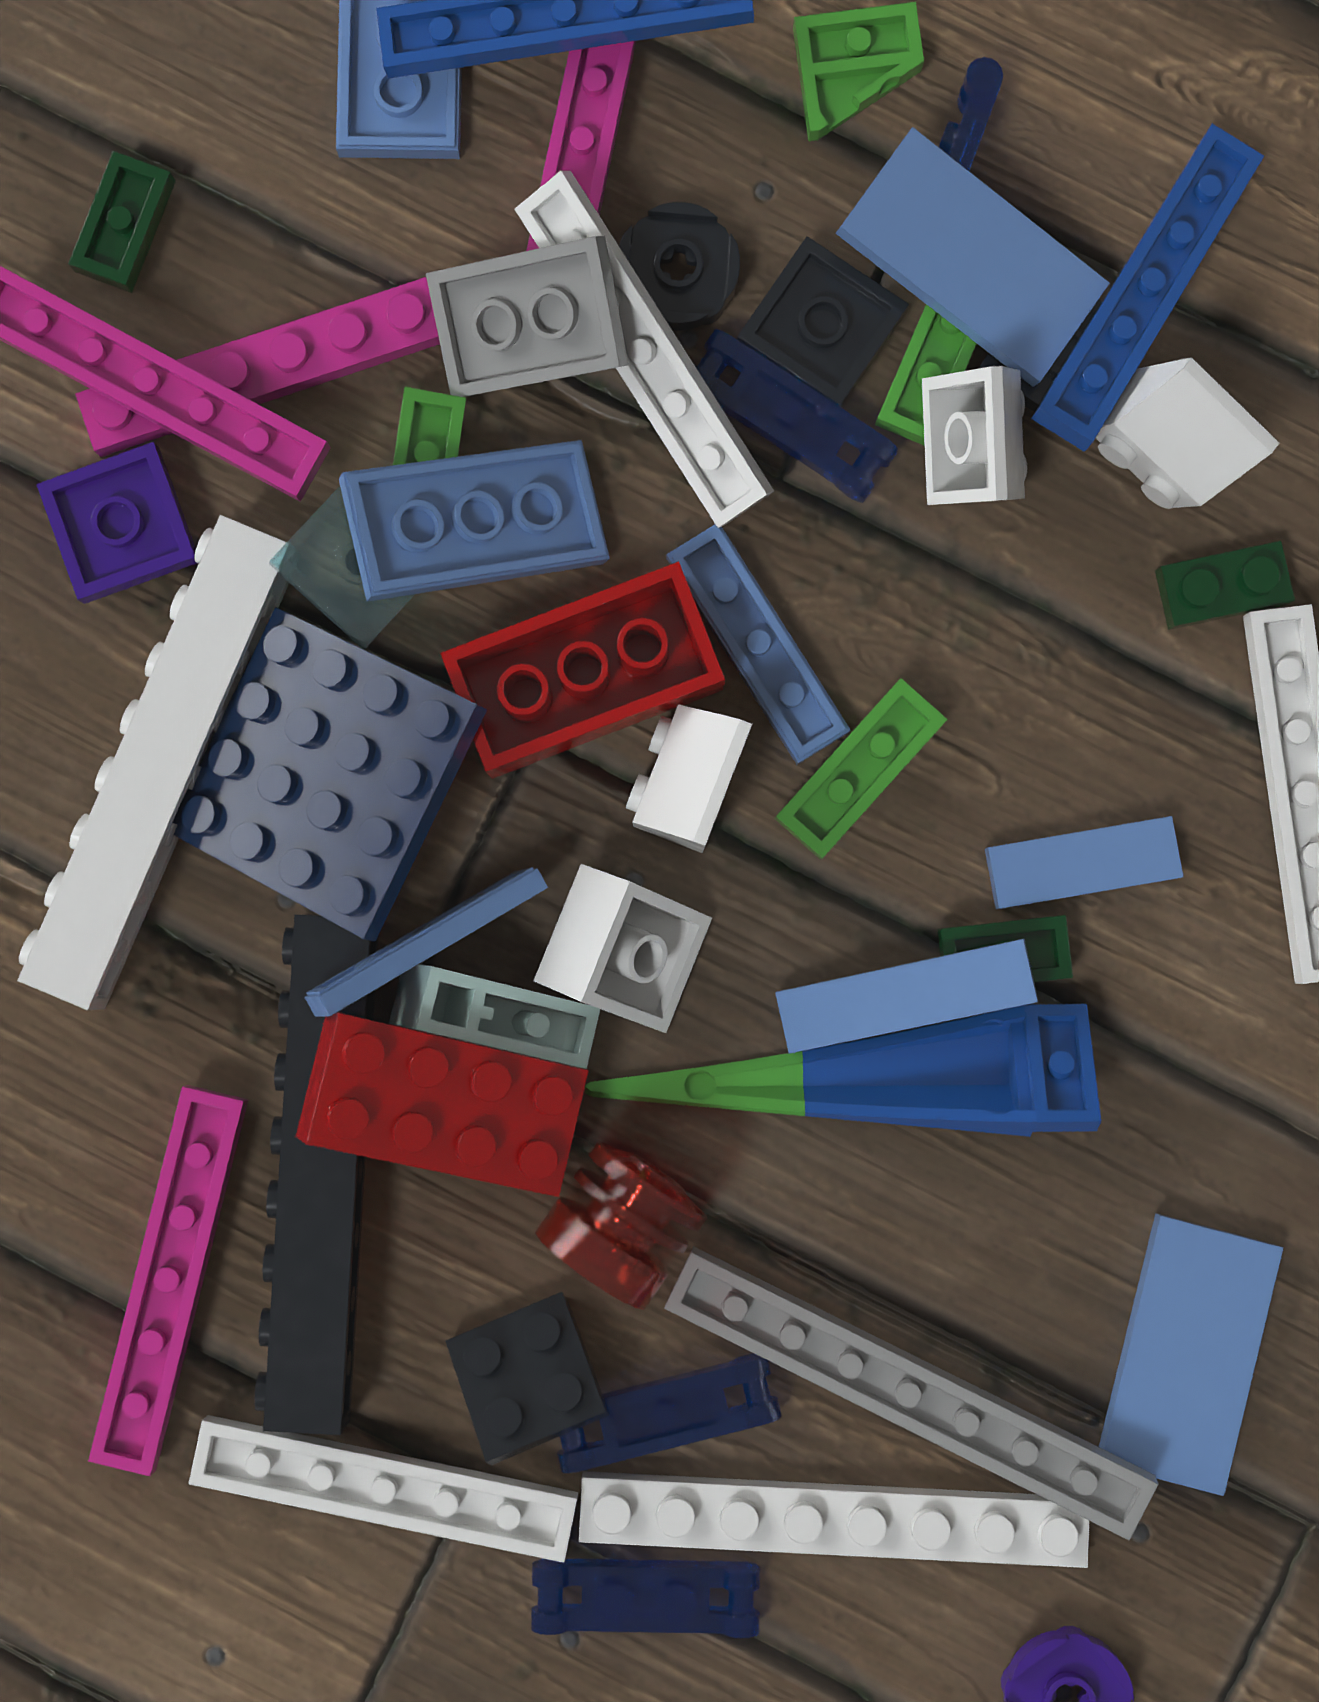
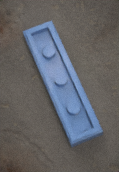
M715 524L666 554L669 564L679 561L698 610L796 765L851 731L722 527L718 528Z
M531 867L514 871L306 992L307 996L304 998L315 1017L331 1016L547 889L548 886L538 868L533 869Z
M1024 939L775 992L789 1054L1038 1002Z

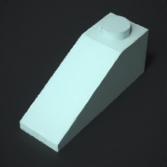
M418 964L400 975L388 1024L587 1069L600 1009L486 979Z

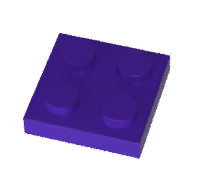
M154 442L36 484L77 600L83 604L196 564V548L161 450Z

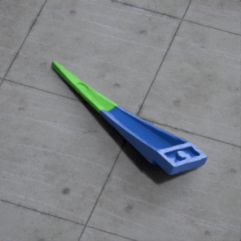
M1026 1004L913 1030L790 1054L785 1053L711 1066L592 1081L585 1086V1093L587 1095L599 1098L1031 1137L1032 1132H1093L1098 1130L1102 1122L1087 1004Z

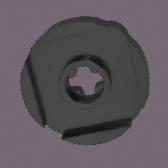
M687 202L660 204L649 210L648 216L639 220L634 227L631 225L619 245L672 331L695 329L701 325H710L716 322L735 294L740 271L739 249L732 234L729 236L726 228L717 222L718 217L708 209ZM675 253L685 254L686 264L696 266L694 273L686 274L683 280H672L670 273L661 270V264L671 263Z

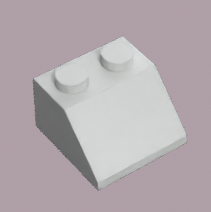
M1192 358L1136 369L1096 436V439L1100 442L1098 445L1100 453L1114 465L1124 469L1128 468L1143 482L1141 486L1142 492L1152 502L1166 509L1202 506L1272 454L1279 445V442Z
M991 366L922 378L927 505L1025 499L1024 481L1027 475V461L1023 454L1022 431L1025 399L1021 390L1020 370L1004 366Z
M679 704L673 719L661 716L648 749L659 754L650 777L638 774L626 805V809L636 812L633 827L703 853L752 724L741 719Z
M581 864L534 981L585 1004L666 1033L712 917L628 880Z

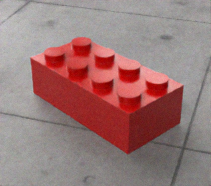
M679 561L440 653L455 693L488 709L473 740L484 769L492 779L677 708L678 704L686 705L723 690L725 677Z
M336 1012L331 1016H325L296 1137L307 1145L559 1197L589 1070Z

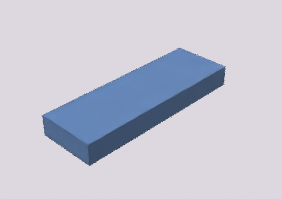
M1172 816L985 848L995 909L1183 878Z

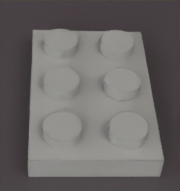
M593 236L426 273L450 395L459 397L629 365L605 236Z

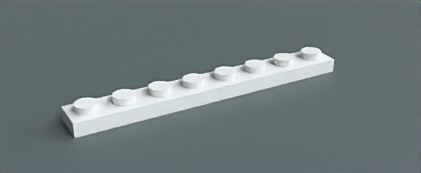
M583 1471L579 1542L1088 1568L1089 1520L1037 1494Z

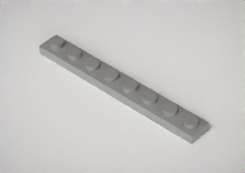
M694 1246L665 1304L664 1309L1129 1541L1158 1486L1154 1474Z

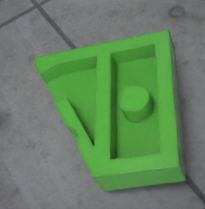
M916 2L794 17L793 34L808 141L819 140L921 72L924 55Z

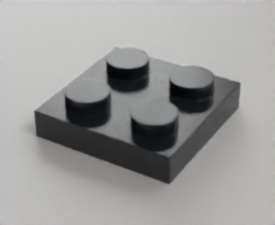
M806 236L737 336V344L836 411H839L907 312L909 304Z
M563 1292L445 1341L485 1462L490 1465H494L610 1416L569 1301Z

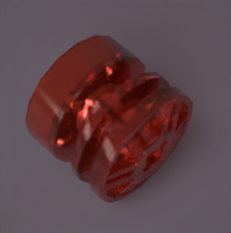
M598 1140L588 1156L609 1174L608 1177L605 1179L593 1171L580 1166L574 1178L585 1192L592 1197V1200L586 1206L579 1201L560 1195L537 1228L535 1234L551 1252L591 1283L618 1300L634 1308L645 1310L668 1276V1270L656 1255L650 1251L656 1242L667 1249L684 1253L689 1243L669 1224L670 1220L673 1219L681 1225L698 1232L706 1221L707 1215L691 1201L679 1183L655 1165L633 1152L629 1153L616 1149Z

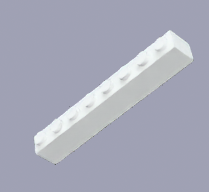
M222 515L219 516L214 529L207 528L202 534L195 551V562L199 563L190 585L181 586L174 597L170 609V619L174 620L165 642H158L148 657L145 675L149 679L140 700L133 699L123 714L120 723V733L124 734V737L115 757L109 756L97 774L95 790L99 794L90 815H82L73 829L69 846L74 849V852L65 872H58L47 889L44 905L49 907L40 930H33L22 946L19 964L24 966L17 981L85 1010L106 1008L179 839L174 836L177 824L172 823L187 790H192L201 770L199 765L214 733L217 732L226 708L275 607L279 608L301 557L290 543Z

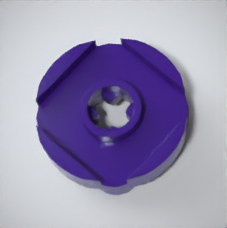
M1063 1626L1057 1630L1039 1634L1027 1641L1015 1653L1010 1665L1003 1671L1001 1677L1004 1702H1053L1057 1697L1055 1691L1064 1684H1067L1069 1687L1077 1684L1084 1688L1077 1694L1079 1702H1131V1699L1134 1702L1131 1679L1116 1654L1100 1639L1085 1634L1080 1628L1075 1626Z

